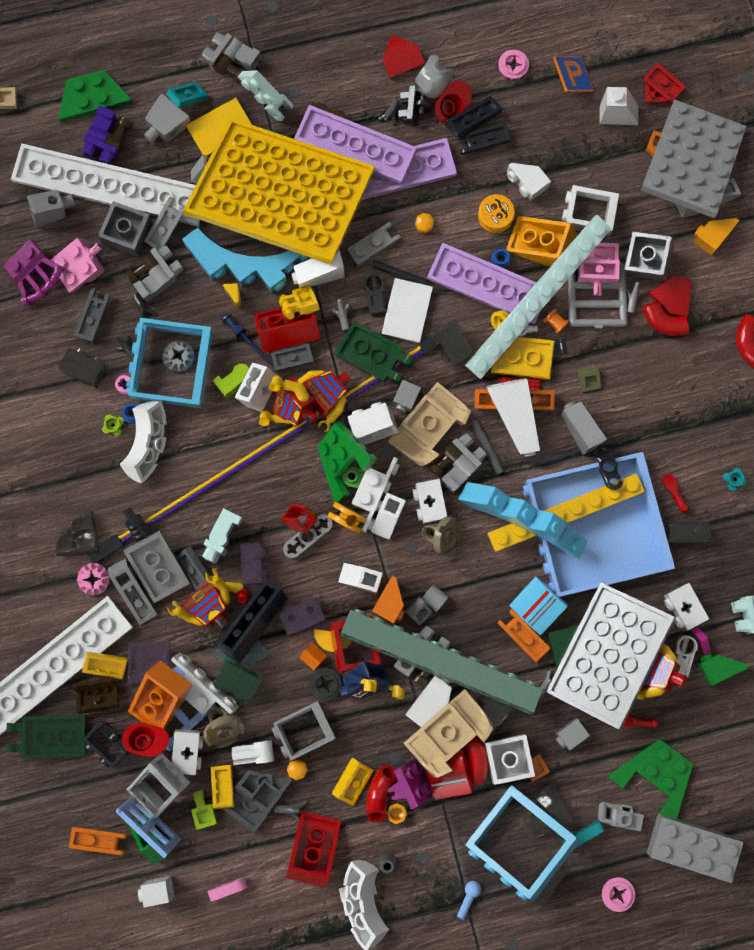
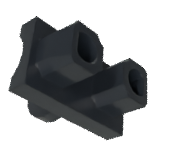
M415 85L410 86L408 91L401 92L400 101L402 104H408V109H400L398 117L401 122H410L412 126H418L419 115L423 116L424 111L430 109L431 104L426 101V96L421 95L416 90Z

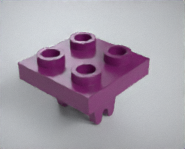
M415 758L394 770L398 782L388 789V792H395V795L391 797L392 800L406 798L411 809H414L432 797L431 787L425 781L422 775V768Z

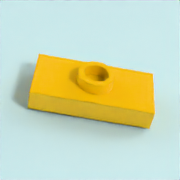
M86 651L82 673L123 679L127 658Z
M232 765L211 767L213 809L234 807Z

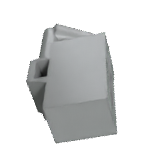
M607 802L599 804L598 820L601 823L641 831L644 815L640 814V812H633L632 806ZM623 807H627L628 811L622 810ZM607 808H611L609 819L606 818Z

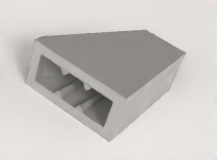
M573 401L565 405V410L562 411L561 415L582 454L585 455L596 447L603 445L607 439L580 401L575 404Z

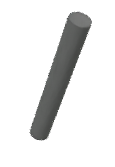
M478 420L471 421L470 424L484 451L487 453L496 474L503 473L504 470Z

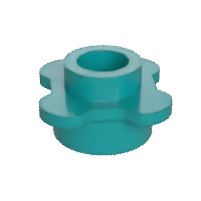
M734 468L732 472L723 475V479L727 481L728 489L731 491H735L737 487L745 486L747 483L739 468Z

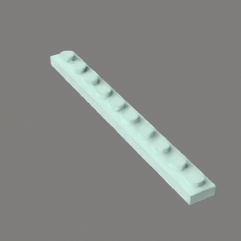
M595 215L465 366L481 379L612 228L598 215Z

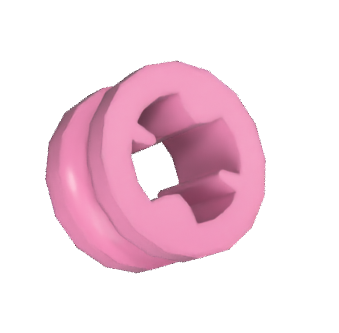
M122 375L116 379L115 387L121 394H128L126 393L127 389L120 387V384L124 380L126 382L130 381V377Z

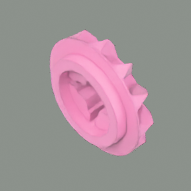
M508 50L499 59V71H501L504 77H508L511 80L520 79L523 75H526L529 68L528 58L519 50ZM513 59H515V64L517 65L514 71H512L510 66Z
M98 563L84 565L78 572L77 582L79 589L89 595H98L104 592L109 585V573L106 568ZM91 573L94 574V577L101 578L95 581L94 585L90 581H85V579L91 577Z
M615 877L608 879L606 884L603 885L601 896L604 904L609 909L622 912L629 909L634 903L635 890L628 880ZM613 887L619 891L624 890L621 894L623 902L617 897L612 898L615 894Z

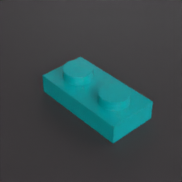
M196 81L169 88L166 93L178 108L204 101L208 95Z

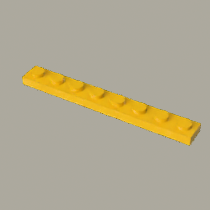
M636 473L621 479L623 485L618 490H610L603 486L544 511L555 513L565 522L570 523L642 494L645 491ZM620 480L613 482L611 484L617 485ZM513 523L487 533L495 552L537 536Z

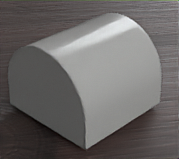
M433 584L422 597V600L432 610L437 612L449 596Z
M418 597L405 613L420 626L433 611Z

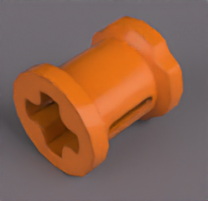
M556 308L543 320L556 330V334H559L569 323L568 320L563 319L557 313Z

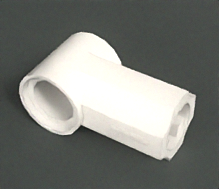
M272 740L232 747L234 765L274 761Z

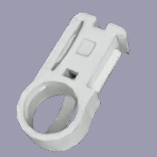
M684 635L677 639L674 653L677 654V663L680 665L678 673L686 675L688 678L697 650V642L694 638ZM683 639H685L682 646V651H680V642ZM691 639L694 644L691 652L686 653L688 641Z

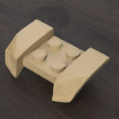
M437 382L398 428L399 433L392 435L388 443L420 466L427 465L439 456L437 452L432 450L455 422L460 425L465 424L471 410Z
M464 689L403 744L433 777L438 778L452 771L447 761L476 735L485 742L493 730V723L480 705Z

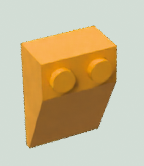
M518 216L506 250L510 254L551 267L577 237L578 233L571 223Z

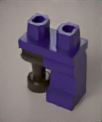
M99 105L96 110L97 115L83 138L85 145L82 152L84 156L93 159L97 151L101 153L99 162L111 164L114 159L118 161L123 150L122 138L125 131L131 130L133 123L125 117L120 116L117 119L114 111ZM117 124L118 128L115 131V133L112 134L111 132L114 126Z

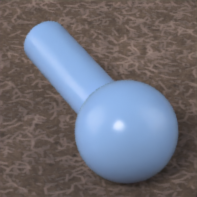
M470 881L465 886L466 896L456 916L461 920L465 919L473 899L481 893V885L477 881Z

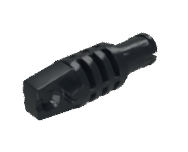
M131 507L122 512L127 519L125 525L137 543L152 535L140 514L136 515Z

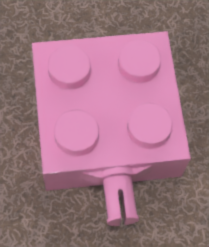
M76 238L51 259L66 268L65 272L61 273L60 279L69 293H74L86 282H92L105 272L96 257V254L103 249L100 243L97 242L91 248L86 239Z
M599 243L578 267L577 282L594 284V296L602 295V284H617L619 281V243Z

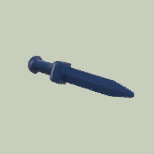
M225 313L222 316V322L232 329L238 339L242 337L262 359L274 368L267 357L245 335V328L241 324H237L231 318L232 315L230 313Z

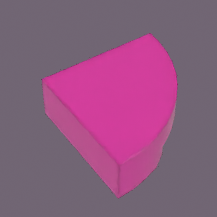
M698 626L691 629L703 654L711 653L708 637Z

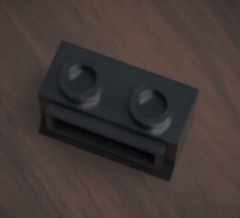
M99 721L83 739L86 742L85 747L93 754L96 752L101 757L100 761L108 768L110 766L112 768L116 767L129 753L122 744V737L105 721ZM99 732H102L122 751L116 759L94 739Z

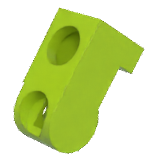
M238 364L234 367L233 372L224 379L217 376L213 380L226 399L239 390L249 367L245 364Z

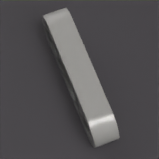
M319 515L314 523L315 528L320 525L319 520L321 519L329 521L327 523L328 528L321 527L318 530L321 533L319 536L311 528L309 531L314 534L311 542L303 541V532L299 531L284 544V554L290 559L298 558L332 529V520L327 515ZM299 538L305 547L302 549L301 546H298L296 554H288V546H295L298 543L296 539Z

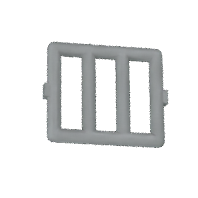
M620 262L619 281L617 284H602V289H619V300H576V289H594V284L575 281L574 271L568 278L569 325L571 327H594V329L625 327L628 324L625 263ZM576 308H619L620 319H577Z

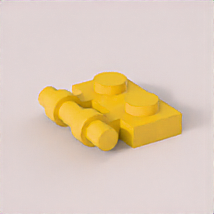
M310 285L294 289L290 295L286 296L283 294L280 296L279 304L284 316L288 319H293L295 312L303 315L312 314L314 311L320 310Z

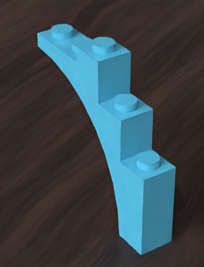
M199 228L182 239L186 248L212 281L223 277L226 274V270H229L242 287L245 284L250 285L253 283L256 276H258L271 293L275 290L278 292L285 287L287 279L284 274H290L294 271L295 265L310 259L308 256L293 251L266 257L233 253L208 239Z
M467 482L458 500L471 509L494 515L538 535L574 558H580L588 542L568 527L567 522L555 513L538 510L527 501L511 498L496 487Z

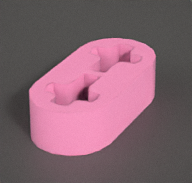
M245 877L212 888L207 892L210 901H215L248 888Z

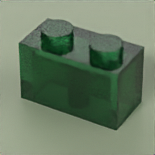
M226 658L214 679V684H216V688L220 691H229L235 694L234 697L242 702H245V700L250 702L262 681V676Z

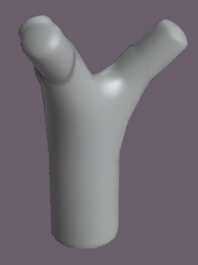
M639 282L635 283L632 293L629 289H626L629 298L627 313H635L637 300L644 293L643 290L638 292Z
M338 299L339 311L333 309L332 312L339 317L342 331L349 329L347 312L350 305L347 304L343 308L341 299Z
M547 671V676L539 687L542 689L540 698L546 693L552 681L550 679L551 671Z

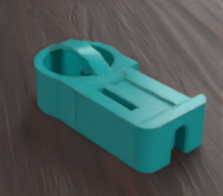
M596 820L583 829L570 833H573L580 840L575 847L577 848L605 830L600 821Z

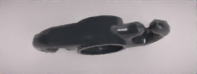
M600 445L593 452L594 455H597L600 450L606 452L605 457L596 456V460L599 463V473L607 488L618 490L623 485L617 470L618 463L611 449ZM611 464L614 470L607 472L603 469V465ZM616 478L620 481L617 485H612L610 480Z

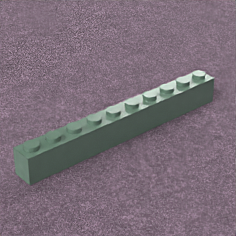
M355 609V611L350 610L340 636L527 714L534 713L542 689L537 687V683L526 680V682L518 679L519 676L510 672L504 674L499 671L500 668L488 664V666L480 664L481 661L477 658L469 656L468 659L461 656L462 653L458 650L450 649L449 651L442 648L443 645L436 641L427 642L423 640V636L417 633L408 634L400 626L393 625L391 627L386 625V621L383 619L367 617L366 613L359 609Z

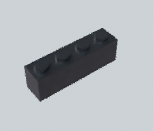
M268 580L264 581L218 642V647L226 656L239 664L242 662L288 600L283 590Z

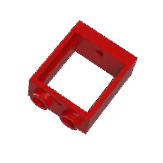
M346 620L329 624L337 672L343 671L344 675L360 664L345 665L339 630L343 629ZM370 648L372 660L366 662L377 665L381 664L379 652Z

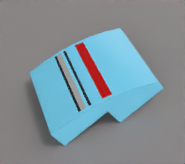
M535 576L511 602L510 607L532 629L541 635L567 608V603L553 593L546 583Z

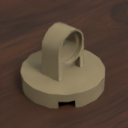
M446 516L439 523L432 522L422 529V536L427 542L433 543L436 554L449 557L457 549L454 548L456 541L460 542L461 523L456 521L454 517ZM429 528L435 531L434 537L430 535Z
M214 707L209 711L210 723L203 731L204 740L209 747L211 745H216L217 748L229 746L238 740L237 736L240 733L243 735L245 727L239 717L227 715L226 710L222 707ZM216 714H222V715H223V717H219V718L213 720L214 715H216Z

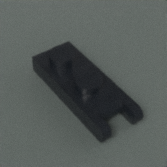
M502 122L467 132L457 138V141H466L467 148L461 150V154L466 155L509 143L512 139L507 123Z

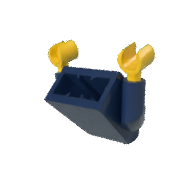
M363 661L343 675L344 686L340 688V694L345 699L350 696L367 698L381 690L388 693L393 691V698H404L405 689L391 683L385 666Z

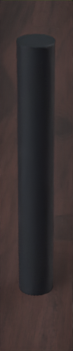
M377 260L373 261V268L410 282L428 285L429 280Z

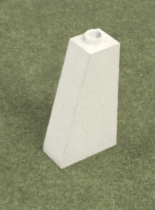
M524 378L486 386L518 452L524 454V456L535 455L536 451H540L528 380Z

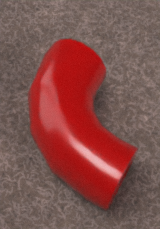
M661 301L642 306V311L648 324L657 332L668 336L690 334L685 315L678 317L668 315L664 312Z
M746 314L741 319L736 331V346L740 356L752 368H754V317Z
M476 735L462 748L468 757L469 769L467 771L472 784L483 785L487 778L489 761L484 743Z
M382 765L371 781L366 800V817L371 822H381L387 817L388 789L397 780L394 773L395 769L390 765Z

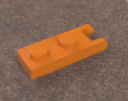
M511 609L509 613L514 618L507 625L501 620L497 624L536 663L550 647Z
M73 826L69 848L125 855L124 850H118L117 848L119 838L127 839L128 834Z

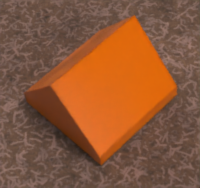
M313 642L299 656L313 671L327 657Z

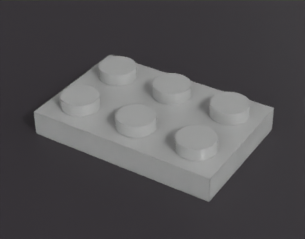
M160 531L124 550L126 557L154 603L190 584Z

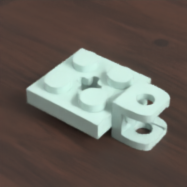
M242 71L238 76L242 81V86L249 91L251 90L259 103L268 104L264 109L275 120L283 121L284 116L278 110L281 105L285 109H292L294 107L292 102L284 94H279L258 71Z

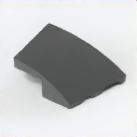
M248 770L235 786L234 807L222 808V810L255 834L291 784L292 779L274 777L271 774H260Z

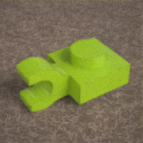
M203 790L194 792L193 795L197 807L192 808L191 811L196 830L217 824L212 803H205Z

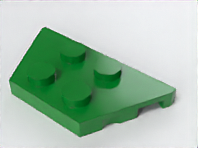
M101 70L66 81L58 117L60 122L96 113L99 105L112 109L132 102L130 97L105 70Z

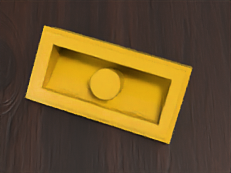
M352 758L332 794L338 799L354 806L374 770Z

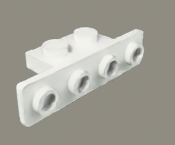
M393 458L386 475L370 468L366 470L352 505L370 512L362 529L364 533L368 529L372 530L376 520L373 518L375 511L379 512L383 503L381 500L383 493H388L392 484L389 482L391 475L395 476L398 471L399 464H396L398 458Z
M178 653L171 659L185 673L183 678L192 684L185 699L203 716L215 702L222 706L229 714H233L239 708L236 700L226 695L221 690L219 684L211 681L202 669L192 664L191 659L187 655Z

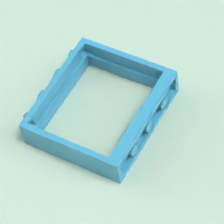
M140 318V322L137 323V328H135L137 341L132 346L134 359L129 364L131 378L126 383V393H128V396L136 400H161L165 404L202 408L213 337L212 328ZM148 329L202 336L192 399L138 392Z
M511 785L465 845L470 849L468 853L476 860L481 858L486 862L484 866L494 874L497 871L502 876L500 880L508 887L513 885L517 888L516 894L525 901L530 899L534 902L580 840ZM513 798L566 840L529 890L477 846Z

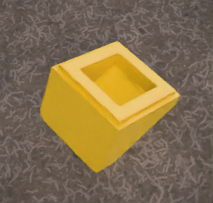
M237 283L223 284L226 293L236 307L240 308L239 285Z

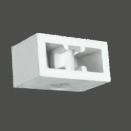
M252 363L235 398L246 407L262 412L272 393L269 389L270 382L277 375L266 366Z
M440 479L416 483V489H412L414 501L419 502L420 508L416 509L418 520H422L423 525L440 522L447 516ZM427 498H430L431 501H434L432 507H429L428 504H424Z
M690 583L664 595L666 598L664 603L669 611H673L676 617L675 623L679 629L682 628L683 631H688L709 619ZM683 605H687L686 611L682 612L681 608Z
M175 729L172 764L182 774L196 775V769L200 770L201 757H197L198 749H202L203 736H199L200 731ZM186 747H190V751L193 752L189 754V757H185V753L182 752L185 751Z
M171 876L147 880L140 886L141 889L138 890L139 902H143V907L169 903L175 897Z

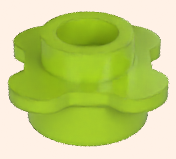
M110 414L106 415L102 431L105 434L113 433L115 436H119L122 433L121 426L124 424V419L122 417L116 418Z

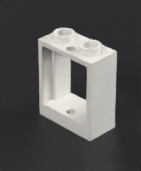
M573 185L571 192L567 191L565 203H568V208L563 211L562 221L571 223L576 231H582L590 221L572 218L576 196L607 201L604 222L612 228L606 235L609 237L613 231L619 194Z

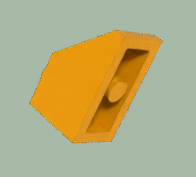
M734 218L709 221L705 227L701 224L694 233L697 237L693 242L712 256L739 220Z

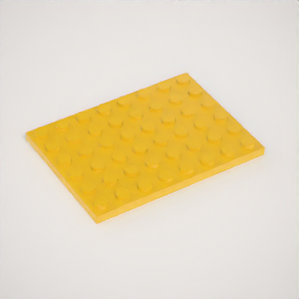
M230 118L184 208V214L332 265L374 173L375 166Z

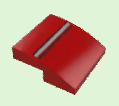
M463 748L447 761V764L452 769L451 772L436 778L427 771L429 784L435 800L471 794L474 791L467 771L469 764Z

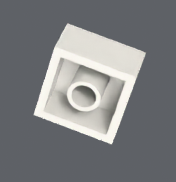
M374 403L370 406L371 408L364 411L363 409L353 411L352 415L348 416L355 440L360 444L366 445L399 433L392 410L386 403Z
M525 734L484 742L488 755L491 779L494 785L535 776Z

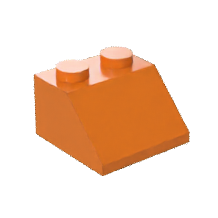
M392 575L373 608L372 614L394 625L395 622H400L405 611L402 610L404 605L396 577Z

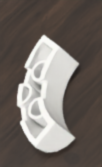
M161 400L148 401L132 409L136 421L135 440L131 451L120 463V466L130 478L139 483H143L152 474L157 466L156 461L159 454L163 453L165 447L164 425H167Z
M353 860L344 878L345 898H343L345 916L349 917L353 927L351 931L364 950H370L389 931V928L379 916L374 901V883L379 869L366 861Z

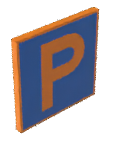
M581 56L553 57L565 92L594 91Z

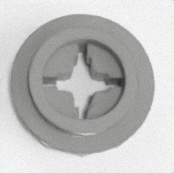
M176 340L175 342L168 343L162 358L170 370L181 372L187 370L192 365L194 351L185 341ZM174 350L178 353L183 352L181 355L183 362L178 358L173 359L175 357Z

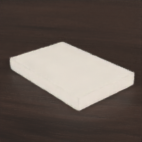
M395 278L381 335L419 344L433 287Z

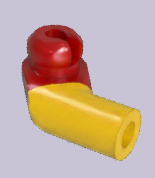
M225 582L229 587V592L235 594L239 603L243 604L249 600V592L242 583Z

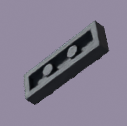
M489 96L446 120L445 126L456 138H459L501 114L503 108L492 96Z

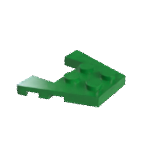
M341 422L333 424L317 448L333 501L343 504L350 495L341 480L343 473L354 459L358 462L361 470L366 471L372 467L377 458L373 454H369L366 451L367 448L363 444H359L355 440V436Z
M657 739L637 753L632 759L609 773L607 777L621 788H624L636 771L669 796L658 813L677 819L693 764L662 740Z

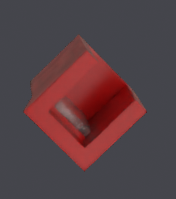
M292 504L281 518L291 530L301 531L305 534L309 532L318 519L307 506Z

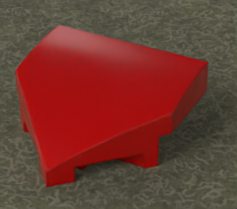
M391 35L382 57L389 78L425 64L418 45Z
M656 63L644 77L646 103H673L674 99L676 100L686 88L684 84L659 63Z
M671 276L648 294L655 301H661L662 308L668 315L676 317L685 315L688 317L692 279Z

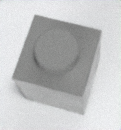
M402 380L393 400V405L396 406L395 409L402 413H406V411L411 413L421 387Z
M576 718L555 732L558 736L556 741L562 749L566 747L567 750L573 749L590 736Z

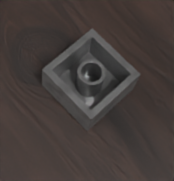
M113 201L98 237L102 244L138 257L153 221L149 214Z
M633 232L625 265V271L628 276L667 281L675 246L673 238L670 236Z

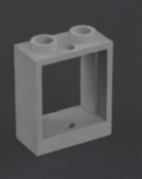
M319 701L273 723L275 727L272 728L276 739H281L283 746L280 747L285 758L289 757L290 761L336 739ZM313 710L325 738L294 753L281 725Z
M161 753L148 764L126 790L156 819L185 790L190 782ZM150 773L172 794L166 801L145 781Z

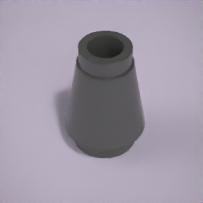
M384 853L377 860V868L383 874H391L397 868V859L390 853ZM389 862L391 864L389 869L383 867L384 863Z

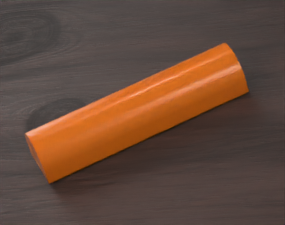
M475 389V409H497L487 389ZM529 390L533 410H554L555 390Z

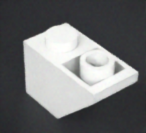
M517 163L508 165L507 176L512 183L515 182L518 185L519 191L524 198L527 197L532 201L549 188L551 181L539 166Z
M387 493L371 532L390 540L406 500Z
M344 563L338 583L377 594L383 573Z

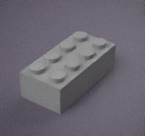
M658 813L647 854L653 859L732 883L743 842L737 837Z

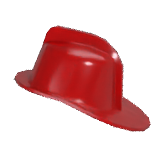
M463 81L450 83L436 101V116L442 124L445 125L446 120L466 110L470 105L472 92L467 83Z
M138 722L131 724L122 735L124 748L138 756L154 757L160 755L165 751L169 743V735L165 729Z

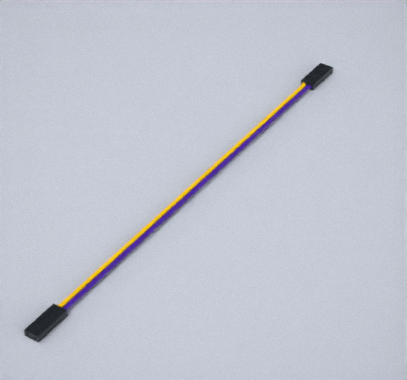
M446 326L420 342L418 348L407 354V356L414 360L422 354L427 355L454 338V335ZM397 362L393 370L396 371L404 365ZM372 376L348 391L345 396L346 400L349 401L380 380ZM315 412L319 416L317 420L322 418L318 412ZM304 421L298 426L291 427L144 520L145 523L150 527L310 424ZM130 531L120 536L115 535L88 552L87 556L92 563H98L124 547L123 544L133 536Z

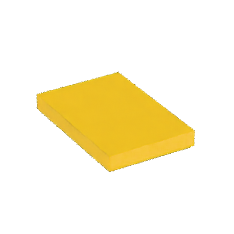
M237 98L186 125L202 155L204 154L208 157L212 155L230 118L252 125Z
M517 337L492 365L491 373L550 380L555 341Z

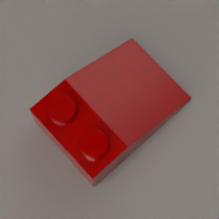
M301 811L285 878L326 888L342 820Z

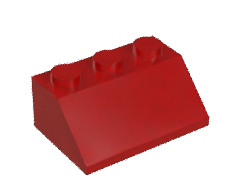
M281 307L254 314L263 353L306 342L311 343L321 339L314 312L303 315L295 312L293 319L285 317Z

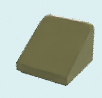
M597 366L578 369L582 392L601 389L600 370Z

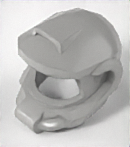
M433 54L417 75L415 83L422 95L431 99L439 98L445 88L454 82V71L451 68L446 69L440 65L439 56Z

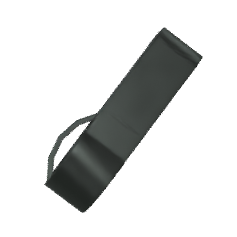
M371 274L366 277L364 284L370 315L375 316L377 313L386 314L383 278L380 275ZM370 279H372L373 291L367 287ZM376 279H378L381 283V288L378 290L376 285Z

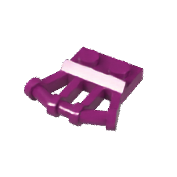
M31 239L3 265L18 284L22 295L21 300L25 307L32 305V302L39 299H45L48 296L47 293L57 287L61 273H64L66 270L65 267L48 259L35 241ZM44 263L54 268L51 277L42 267ZM36 271L45 280L46 284L43 287L33 277ZM27 280L36 290V293L29 294L26 285Z

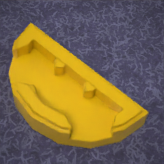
M314 629V636L318 645L326 651L334 652L330 631ZM340 636L342 649H345L351 644L352 640Z

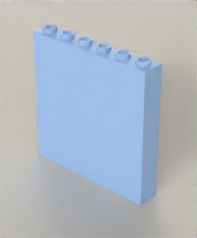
M643 452L615 458L618 463L617 470L621 476L620 480L637 473L645 491L644 493L567 523L568 527L588 541L579 559L572 557L562 549L539 537L540 544H538V550L541 556L544 555L545 559L543 569L545 575H549L551 582L548 583V586L558 597L596 589L600 583L612 585L675 569ZM594 463L528 479L525 481V486H523L525 498H529L532 506L544 511L606 485L598 470L599 463ZM611 464L603 465V469L607 472L614 470ZM612 478L610 483L616 482L618 479Z

